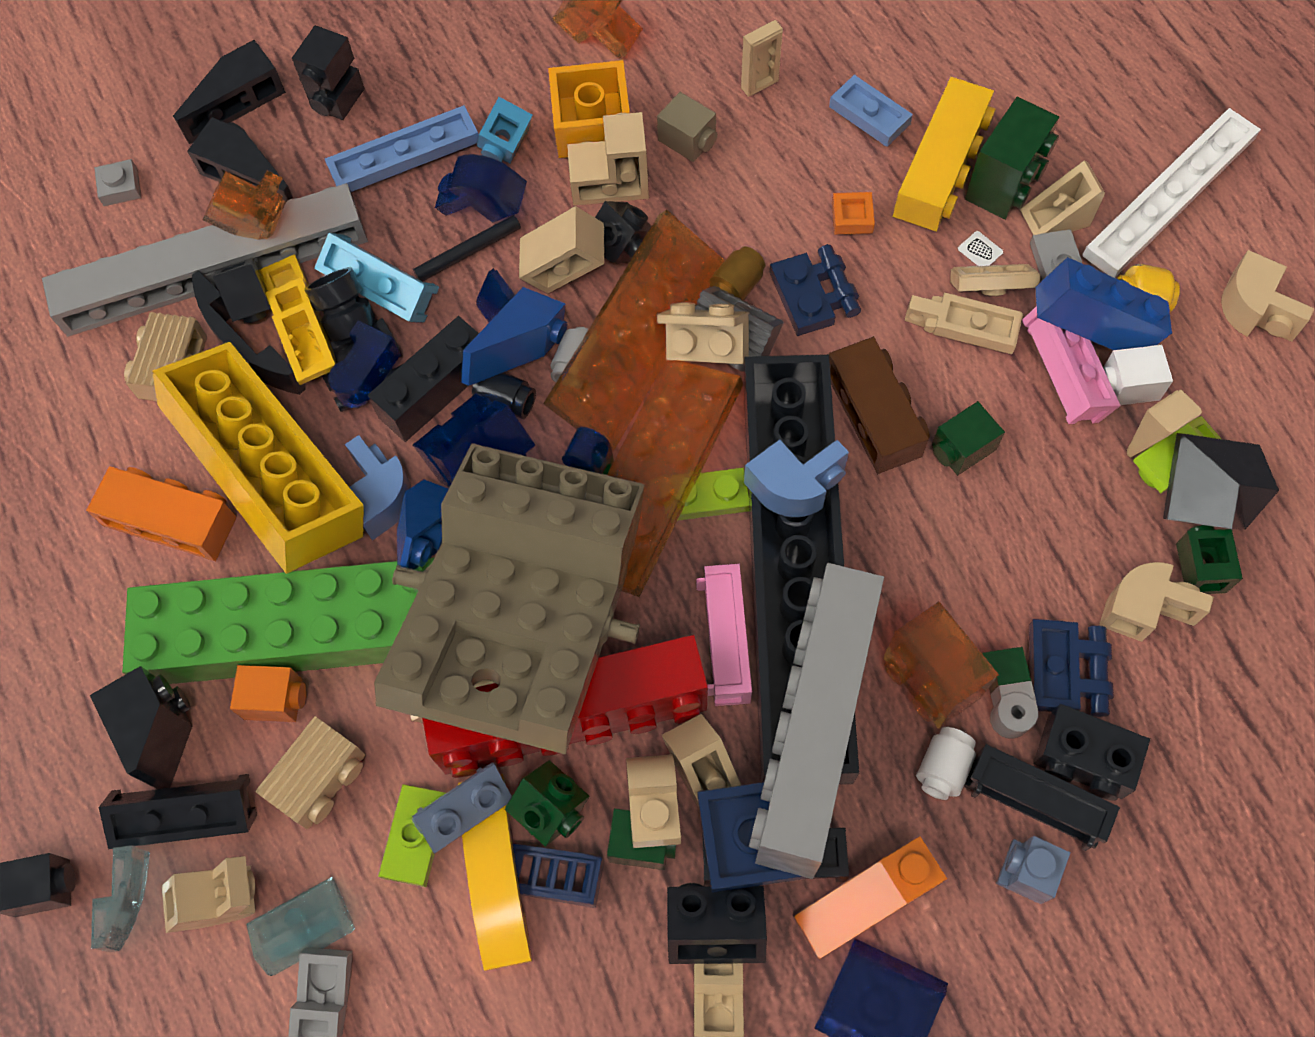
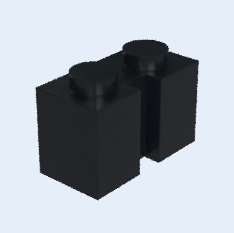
M316 25L292 56V61L311 108L320 115H330L344 120L365 87L359 69L350 66L355 58L348 37Z

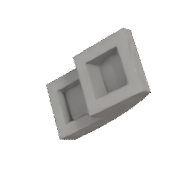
M305 947L300 952L297 1002L290 1008L288 1037H342L350 986L352 951Z

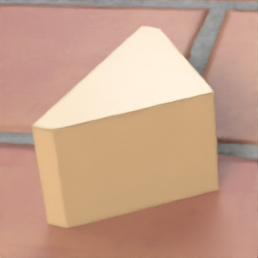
M1084 160L1020 210L1033 235L1071 229L1073 232L1091 225L1105 192L1089 163Z

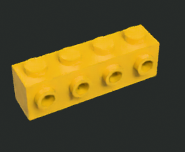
M950 77L898 192L893 217L936 232L943 217L951 218L958 200V196L953 195L956 187L963 189L971 166L966 165L968 158L976 159L984 137L978 136L981 129L988 131L994 117L996 108L990 107L994 90Z

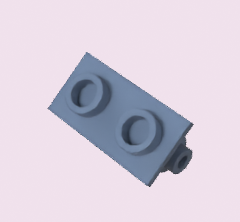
M493 762L483 769L481 767L478 768L476 774L424 809L422 807L418 808V813L412 816V822L419 833L423 834L434 854L509 803L512 796Z

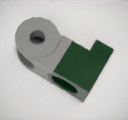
M1023 647L978 653L970 664L974 680L987 679L993 703V709L990 714V723L993 729L1000 736L1008 739L1021 737L1036 724L1038 718L1036 698Z

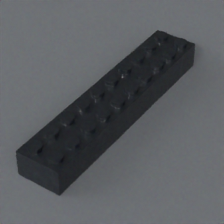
M829 354L745 357L743 384L747 463L778 440H781L802 464H805L835 442ZM838 483L826 490L821 510L803 517H788L771 511L748 488L761 783L765 782L770 759L780 761L781 755L772 753L781 711L791 714L790 709L782 707L792 666L802 668L801 665L793 664L813 579L814 577L824 578L827 563L844 567ZM855 713L839 785L854 784L859 775Z

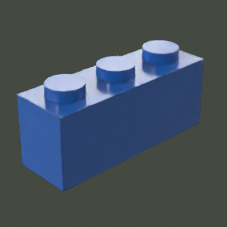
M1069 257L1036 286L1037 318L1109 349L1122 350L1155 346L1172 334L1168 301L1158 295H1152L1136 288L1124 280H1118L1100 272L1091 265L1082 264Z

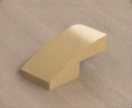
M743 963L694 964V1037H744Z

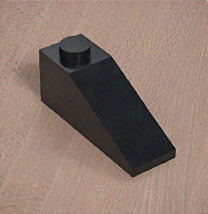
M252 40L222 56L175 112L173 117L190 145L196 140L212 117L228 124L286 92L276 68L257 42Z
M212 117L187 150L200 175L274 206L294 199L288 185L249 138L245 130L233 122L227 124Z

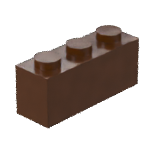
M873 336L830 352L831 385L876 473H883L923 457L930 438L929 429L925 420L921 416H916L911 406V396L907 386L903 382L899 383L895 377L892 359L888 351L880 349Z

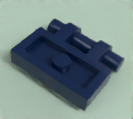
M830 244L818 249L821 263L812 265L808 254L804 253L770 264L769 273L797 336L834 325L836 316L833 310L843 308L848 318L855 317L861 312L857 301L859 298L857 289L853 283L848 282L844 273L846 269L842 257L835 253ZM830 279L834 291L825 294L820 282Z
M1033 619L1029 624L1030 678L1038 711L1052 712L1059 704L1080 711V697H1086L1090 699L1092 716H1109V700L1114 698L1113 683L1108 681V661L1112 659V644L1107 642V628L1104 626L1088 627V640H1079L1078 622ZM1079 658L1089 661L1090 679H1080Z

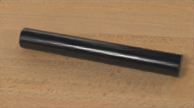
M512 215L412 270L416 278L423 282L521 229L520 223L515 215Z

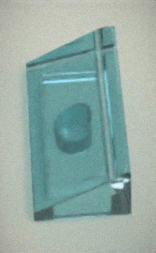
M332 877L246 924L254 960L269 976L276 975L299 962L300 952L305 947L322 949L355 929L353 920Z

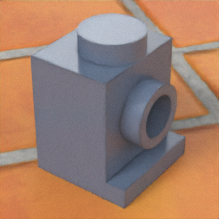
M1032 836L1024 843L1013 839L996 884L1034 902L1043 904L1055 898L1071 852L1035 836Z

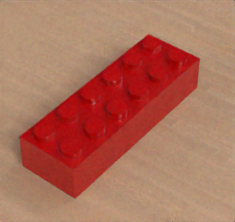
M690 635L599 657L569 744L586 741L587 745H597L610 741L614 733L630 730L631 734H642L656 729V723L674 719L676 724H681L700 715V712L707 711L708 685L695 636ZM491 683L475 688L482 692H490L498 688V685ZM422 718L429 756L445 775L452 773L454 778L474 775L477 773L476 770L479 766L491 764L492 762L497 763L498 767L512 766L524 761V755L541 752L543 756L560 754Z

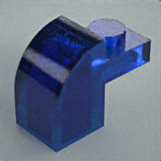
M475 154L462 155L457 157L453 173H448L441 179L438 185L439 194L435 208L447 216L471 206L494 223L519 213L527 181L509 166L494 158Z

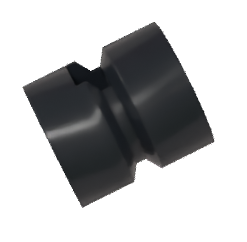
M352 267L329 273L310 283L304 289L314 310L323 311L324 316L320 322L330 341L333 342L354 336L366 330L377 321V317L368 299L359 297L362 287Z

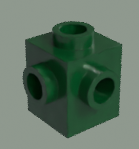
M548 760L522 779L505 810L546 847L558 836L562 835L564 838H568L574 833L584 820V816L580 811L590 796L571 777Z

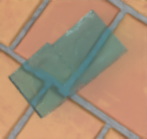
M132 845L113 848L112 896L95 898L92 901L91 949L106 952H117L122 949L131 933L142 905L149 871L150 852Z

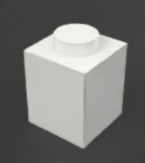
M1163 345L1113 350L1103 367L1120 405L1160 401L1173 382Z

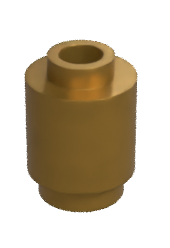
M743 246L739 250H734L712 275L709 284L711 287H719L721 290H725L743 301L763 277V270L766 267L765 261L757 251Z

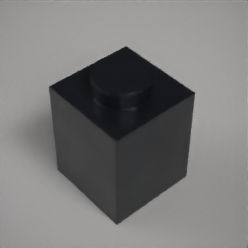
M254 258L214 272L213 279L232 322L243 319L244 323L248 324L267 316L265 310L271 309L265 294L267 292Z
M46 853L1 862L0 914L20 917L71 906V892L75 889L76 876L74 868L70 864V859Z

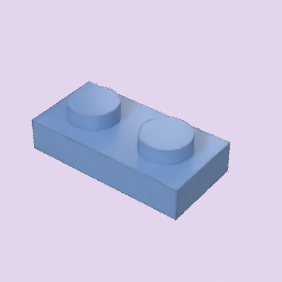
M853 75L830 97L829 107L886 147L912 121V113L856 75Z

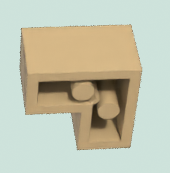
M642 112L603 116L605 141H585L578 144H567L573 205L649 199L647 155Z

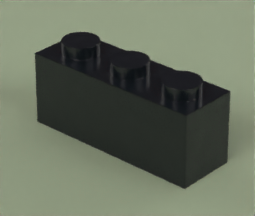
M459 315L367 395L378 418L404 442L408 441L468 387V385L461 383L463 350L479 333Z

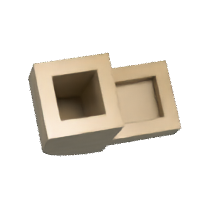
M1250 250L1241 259L1224 289L1221 302L1224 315L1238 332L1247 337L1254 327L1258 326L1267 330L1271 335L1282 337L1292 342L1309 322L1314 308L1276 292L1275 290L1287 267Z
M1161 562L1146 563L1131 570L1110 593L1099 626H1104L1108 630L1142 642L1156 629L1160 614L1195 626L1210 613L1214 596L1200 592L1198 587L1190 583L1171 582L1170 577L1174 565Z
M673 754L626 758L633 848L681 844Z
M245 856L226 858L213 870L174 874L162 885L166 933L215 926L240 920L255 913V879L251 866H246Z

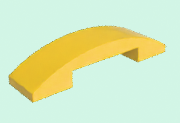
M500 774L505 783L504 775ZM507 805L462 835L469 894L484 971L532 962L526 917L522 911L509 820L511 819L510 814L505 810Z

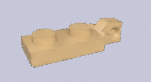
M944 292L943 297L933 296L931 300L912 295L908 304L905 321L922 326L925 331L934 335L1013 354L1017 344L1023 313Z

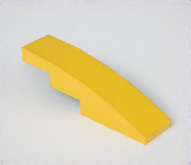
M293 254L259 269L267 290L265 294L274 314L272 319L299 385L333 371L332 369H338L328 335L320 322L322 319L320 312L314 310L304 291L309 283L296 255Z

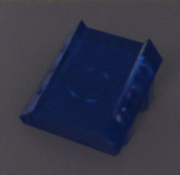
M854 938L814 1029L829 1037H928L941 1003L946 996L948 983Z

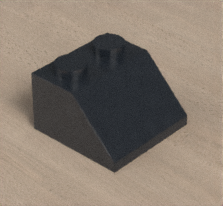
M139 666L92 693L90 698L126 773L156 789L170 788L193 727L186 714L191 709V706L185 694L178 686L172 689L163 675L154 676L145 668Z

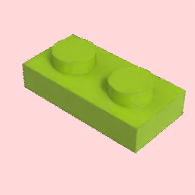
M744 468L661 478L667 522L748 512L749 495L747 486L744 484Z

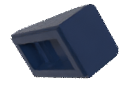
M513 844L520 895L596 908L605 862L603 857ZM524 857L533 858L528 884L519 883ZM542 860L550 861L545 887L537 886ZM560 863L568 865L563 890L555 889ZM578 867L586 868L582 892L573 891Z

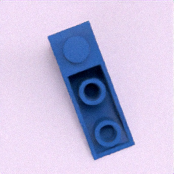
M423 479L405 491L397 526V565L415 570L419 566L423 567L429 558L438 552L442 544L441 503L449 490L448 488Z

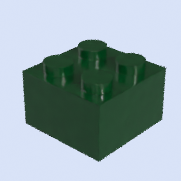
M1016 97L979 151L965 200L1004 220L1007 219L1014 206L1021 209L1032 189L1028 185L1033 180L1038 182L1050 160L1046 158L1051 154L1058 141L1059 135L1055 134L1054 131L1060 116L1020 97Z

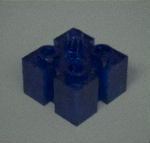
M475 393L451 413L452 418L442 426L437 424L412 445L440 483L450 488L471 444L527 456L526 453L535 446V443L508 405L495 400L491 402L488 397Z

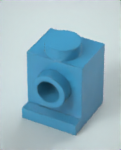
M498 97L478 136L477 147L482 149L481 154L483 157L495 164H501L502 160L511 164L525 135L529 131L533 114ZM498 135L505 136L508 142L498 137Z

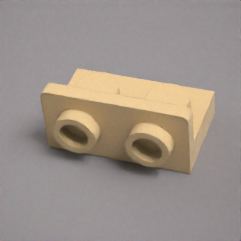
M678 302L670 304L669 310L657 314V323L666 324L667 360L744 364L745 357H749V312L734 311V305L713 304L709 305V310H695V303Z

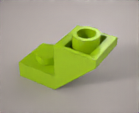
M1202 416L1193 419L1133 460L1139 468L1138 472L1142 480L1148 486L1156 488L1160 494L1168 490L1177 433L1221 439Z

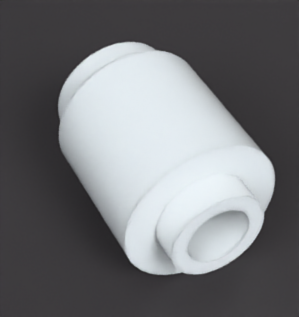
M943 727L939 734L932 737L916 775L917 779L923 784L922 790L941 800H947L949 796L957 797L961 794L976 757V752L974 751L976 741L970 735L955 728Z

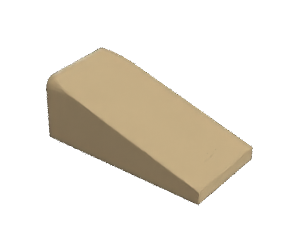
M1176 390L1146 411L1126 454L1131 458L1173 434L1201 415V408L1182 390Z

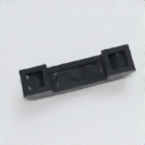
M199 270L192 275V283L198 307L221 345L231 342L264 383L300 395L306 389L303 384L299 385L292 367L271 345L259 354H256L226 323L230 319V315L219 291Z

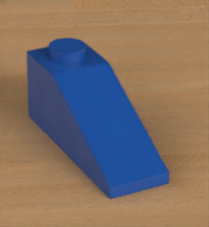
M522 287L463 350L461 383L469 386L544 357L555 343L560 344L567 330L568 324L564 321L566 304Z

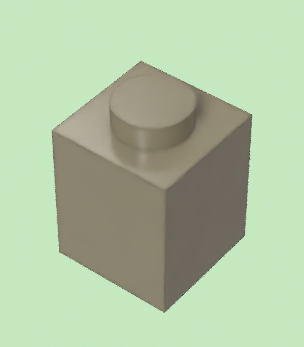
M679 92L657 115L658 141L694 162L703 151L708 152L716 142L718 135L716 132V113Z

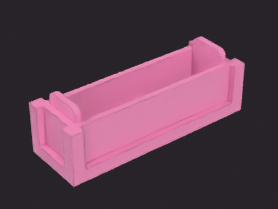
M1037 306L1022 319L1024 326L1029 328L1027 331L1034 339L1067 413L1065 418L1068 424H1075L1081 420H1091L1092 423H1099L1121 406L1090 340L1037 318Z
M740 564L704 566L705 578L696 579V588L698 591L705 590L713 677V684H708V696L714 695L715 706L750 704L752 687Z

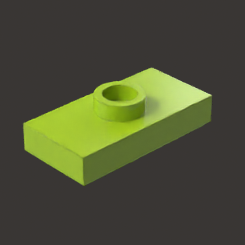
M402 784L378 877L427 887L435 854L411 819L413 815L418 813V808L422 807L424 809L446 794L445 792Z

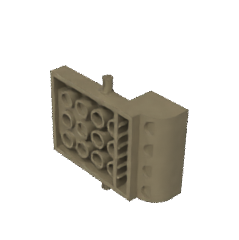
M471 444L441 503L442 544L432 564L423 572L401 567V565H397L394 570L392 584L417 589L418 593L375 679L376 706L566 755L603 644L607 641L608 637L635 644L638 637L640 624L613 619V615L627 575L628 562L640 520L645 484ZM482 680H490L495 682L498 688L490 692H482L474 688V685Z

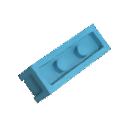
M328 233L314 269L327 275L343 268L352 267L362 287L360 295L409 322H425L427 315L424 313L432 294H437L439 286L416 279L351 243L352 238L346 235Z

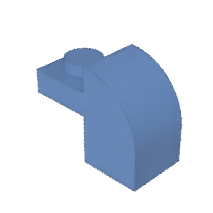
M358 435L347 442L345 446L365 477L349 488L364 505L363 529L374 540L399 522L404 493L411 488V485L396 455L387 460L376 444L368 447Z
M778 440L745 465L744 484L771 511L788 517L808 516L823 508L826 490L834 487L845 476L849 452L836 440L808 462L802 464L785 444Z

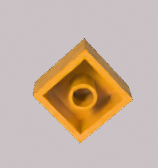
M623 60L548 68L558 158L568 157L567 144H578L585 141H605L603 116L630 113Z

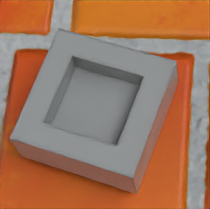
M132 159L94 167L97 195L103 206L141 198L138 170Z

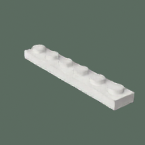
M1229 108L1086 247L1082 256L1107 275L1115 278L1255 140L1261 129Z

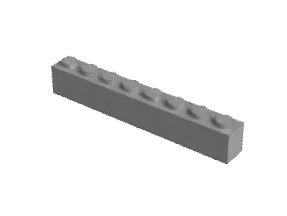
M346 183L336 187H329L323 191L301 198L290 199L285 203L262 210H255L249 214L227 221L216 222L211 226L178 234L153 244L139 246L133 250L111 257L100 258L95 262L79 267L65 269L56 274L43 277L42 282L50 317L68 337L195 297L192 275L198 270L218 289L213 279V274L216 270L250 258H254L258 270L293 254L296 255L300 263L318 258L329 232L346 235L352 238L351 243L355 245L366 243L368 240L356 204Z

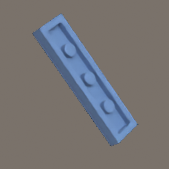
M465 105L325 158V162L335 185L339 186L347 183L350 192L477 144L479 134Z

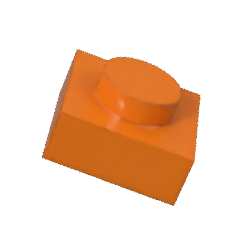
M872 192L833 193L834 235L873 233L875 220Z

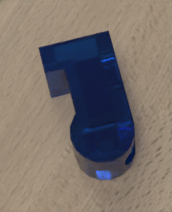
M357 321L349 333L354 346L344 361L335 364L328 375V382L339 402L349 408H357L366 404L369 401L367 395L383 382L400 357V352L393 337L360 321Z

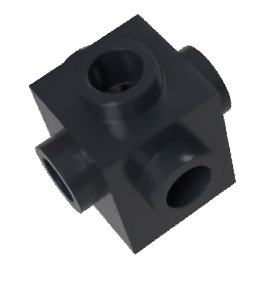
M605 201L595 216L596 219L604 223V258L615 264L638 263L648 254L651 248L650 243L658 231L647 222L648 216L641 209L630 205L628 202Z

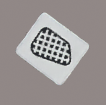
M979 231L974 232L958 247V250L977 266H989L1003 254L1001 248Z

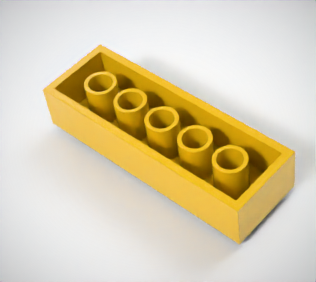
M231 342L152 370L157 405L286 574L363 537V503Z

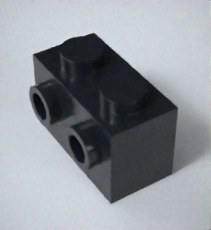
M1059 704L1048 715L1033 764L1044 768L1045 772L1068 783L1074 780L1089 786V791L1100 798L1116 801L1118 798L1123 799L1136 791L1150 738Z
M687 883L680 887H667L669 964L766 963L767 930L764 886L712 892L711 886H702L697 883Z

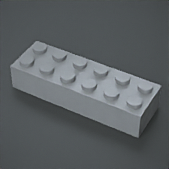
M827 563L824 578L814 577L793 662V664L801 665L802 668L792 666L782 707L790 709L791 714L781 711L772 753L781 755L780 761L770 759L761 794V800L770 803L768 810L758 808L749 844L750 848L758 850L755 864L813 879L822 863L884 576Z

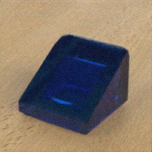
M494 268L488 272L476 300L478 309L488 323L515 296L511 288Z

